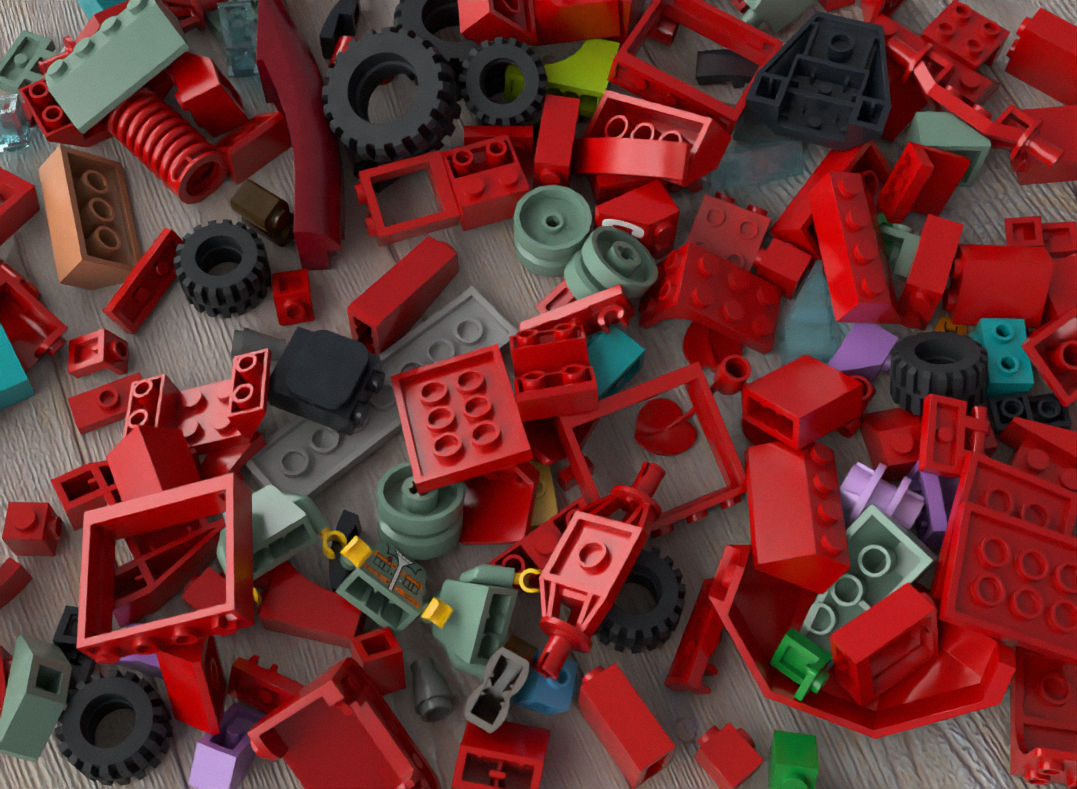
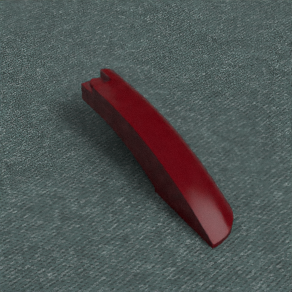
M258 0L256 62L266 103H273L276 111L281 112L285 117L290 145L293 150L295 168L293 232L302 269L308 268V271L331 270V256H337V251L341 250V240H345V189L338 137L329 127L330 121L325 118L323 111L324 104H328L322 99V88L325 84L313 53L282 0Z

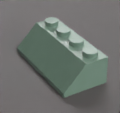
M130 0L127 8L119 15L107 18L102 23L98 32L90 38L87 37L80 40L71 54L63 60L58 59L53 62L45 74V79L49 92L75 127L84 134L186 52L190 46L178 18L161 0Z

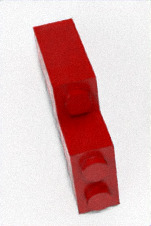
M287 560L253 580V587L268 590V592L263 591L261 593V604H257V615H260L259 617L265 630L351 649L350 638L362 635L367 615L339 594L308 580Z

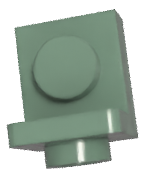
M893 224L892 227L885 226L882 231V237L885 240L900 244L899 248L893 246L888 262L890 268H892V279L903 282L907 277L921 236L914 235V229L901 224Z

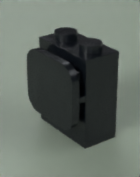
M298 326L270 376L268 390L269 405L351 436L357 424L362 425L368 415V402L372 394H378L383 386L385 373L382 372L380 356L368 352L366 346L361 342L328 330L313 332Z

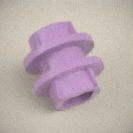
M857 462L856 465H853L839 489L843 517L846 521L845 531L871 503L910 530L924 505V497L908 489L911 479L904 476L898 487L881 479L887 467L886 465L879 463L877 469L873 470Z

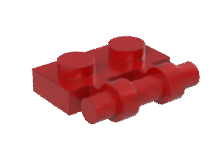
M936 394L926 396L923 404L918 471L956 479L961 476L965 457L968 453L975 451L988 457L985 454L986 437L990 436L991 428L990 422L987 421L988 409L982 406H974L971 410V417L966 416L967 401ZM965 433L970 436L969 450L964 449Z

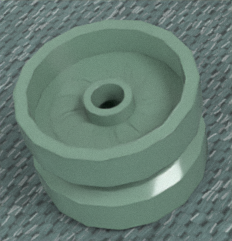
M559 185L539 186L527 192L517 203L514 212L513 244L516 257L525 268L535 274L547 277L564 276L566 264L577 251L582 249L583 243L590 236L592 228L590 206L582 195L568 187Z
M600 226L586 239L582 249L577 251L568 261L564 270V276L567 286L577 300L621 284L634 307L638 299L656 282L658 270L655 260L648 249L635 237L624 230L612 226Z
M410 462L400 463L389 469L379 480L377 488V532L380 540L389 541L413 560H428L441 557L454 549L461 539L463 528L464 486L462 482L419 494Z

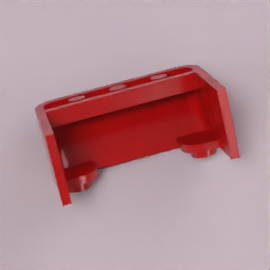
M533 0L538 42L531 46L621 36L618 0Z

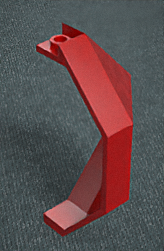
M726 545L708 597L764 697L874 739L982 710L1001 703L1016 670L1014 650L999 639L939 620L940 605L936 604L938 609L936 614L937 629L939 631V654L864 707H861L836 681L834 666L828 671L831 675L817 695L810 691L800 702L794 697L800 685L773 667L769 662L785 634L791 628L800 632L818 593L754 569L752 545ZM916 583L913 586L919 593L925 592L929 595L930 590L922 584Z

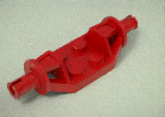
M130 0L94 14L75 41L69 35L63 37L66 47L64 48L65 52L38 62L44 78L49 66L58 59L63 60L71 54L80 40L93 36L100 30L102 23L107 18L117 16L125 10ZM161 0L178 20H182L179 23L184 34L195 28L199 31L206 29L204 15L229 5V0Z
M893 36L885 45L886 56L906 69L901 80L903 85L909 86L916 81L931 111L951 112L989 139L991 148L1012 150L1009 158L1013 161L1021 154L1027 152L1050 170L1065 153L1064 150L1059 149L1039 135L1041 132L1039 130L1044 123L1043 119L1033 120L1011 104L995 122L989 120L992 115L983 107L977 104L970 107L961 100L963 95L952 86L947 85L955 73L954 65L934 52L935 46L932 44H927L922 50L917 52L899 40L897 36ZM928 62L941 70L934 79L926 67ZM1012 119L1025 127L1026 130L1007 126V124Z
M648 461L643 462L641 470L631 487L616 485L612 488L610 495L576 510L539 577L542 619L539 622V627L550 638L537 663L534 664L533 669L545 678L549 679L550 677L551 680H557L558 674L571 650L589 653L593 645L590 638L613 606L649 537L653 522L658 521L662 514L661 507L652 499L661 480L666 475L665 470L653 462L650 464ZM618 509L626 512L621 521L607 518ZM561 603L571 610L567 622L559 619Z

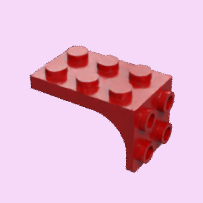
M690 241L678 250L672 251L668 257L656 264L658 270L657 280L645 293L639 305L638 312L641 314L639 326L647 329L663 320H690L705 325L763 355L773 350L782 295L781 288Z
M1013 645L1011 648L1014 650L1016 670L1011 679L1010 775L1024 777V781L1029 784L1048 785L1053 781L1066 783L1067 789H1077V666Z

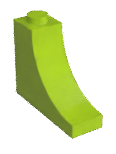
M599 38L586 40L584 45L572 56L553 64L543 65L548 77L547 95L579 98V115L593 117L605 90L610 91L612 82L607 80L613 59L619 51L620 43ZM509 64L505 73L504 99L514 101L521 95L524 89V76L518 67Z

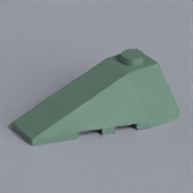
M873 503L846 530L851 568L823 595L818 593L799 632L831 655L829 638L831 634L907 582L914 586L935 565L939 558L910 530ZM833 658L825 671L828 672L834 666Z

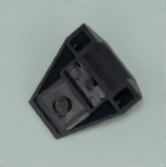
M817 11L756 73L745 103L776 135L839 151H845L882 137L891 111L883 26Z

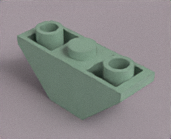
M23 634L17 637L0 718V753L30 762H35L39 759L66 705L72 666L59 646Z

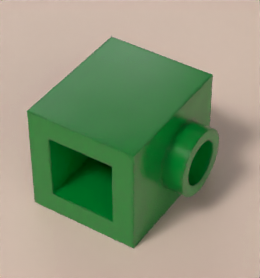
M774 730L767 760L769 789H815L819 772L816 736Z

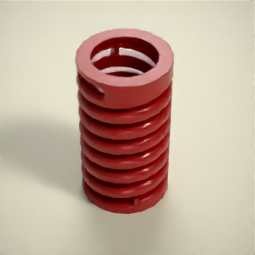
M141 87L110 112L107 126L111 135L120 141L133 156L137 157L182 202L186 204L201 202L214 193L224 181L228 171L226 157L216 150L213 144L207 142L203 135L190 126L189 122L183 119L178 112L174 111L172 106L167 104L153 89ZM211 171V173L204 180H202Z

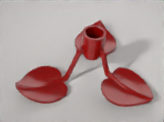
M693 321L682 341V350L689 364L699 361L702 369L710 367L711 371L715 373L713 384L710 387L712 394L718 391L723 395H734L740 391L742 406L743 386L748 384L746 381L751 374V366L748 360L741 356V343ZM663 398L648 401L637 415L633 438L640 447L656 455L675 456L682 454L693 445L697 437L696 429L687 421L696 414L695 409L692 407L683 415L681 408L674 401ZM741 418V430L746 439L753 445L780 441Z

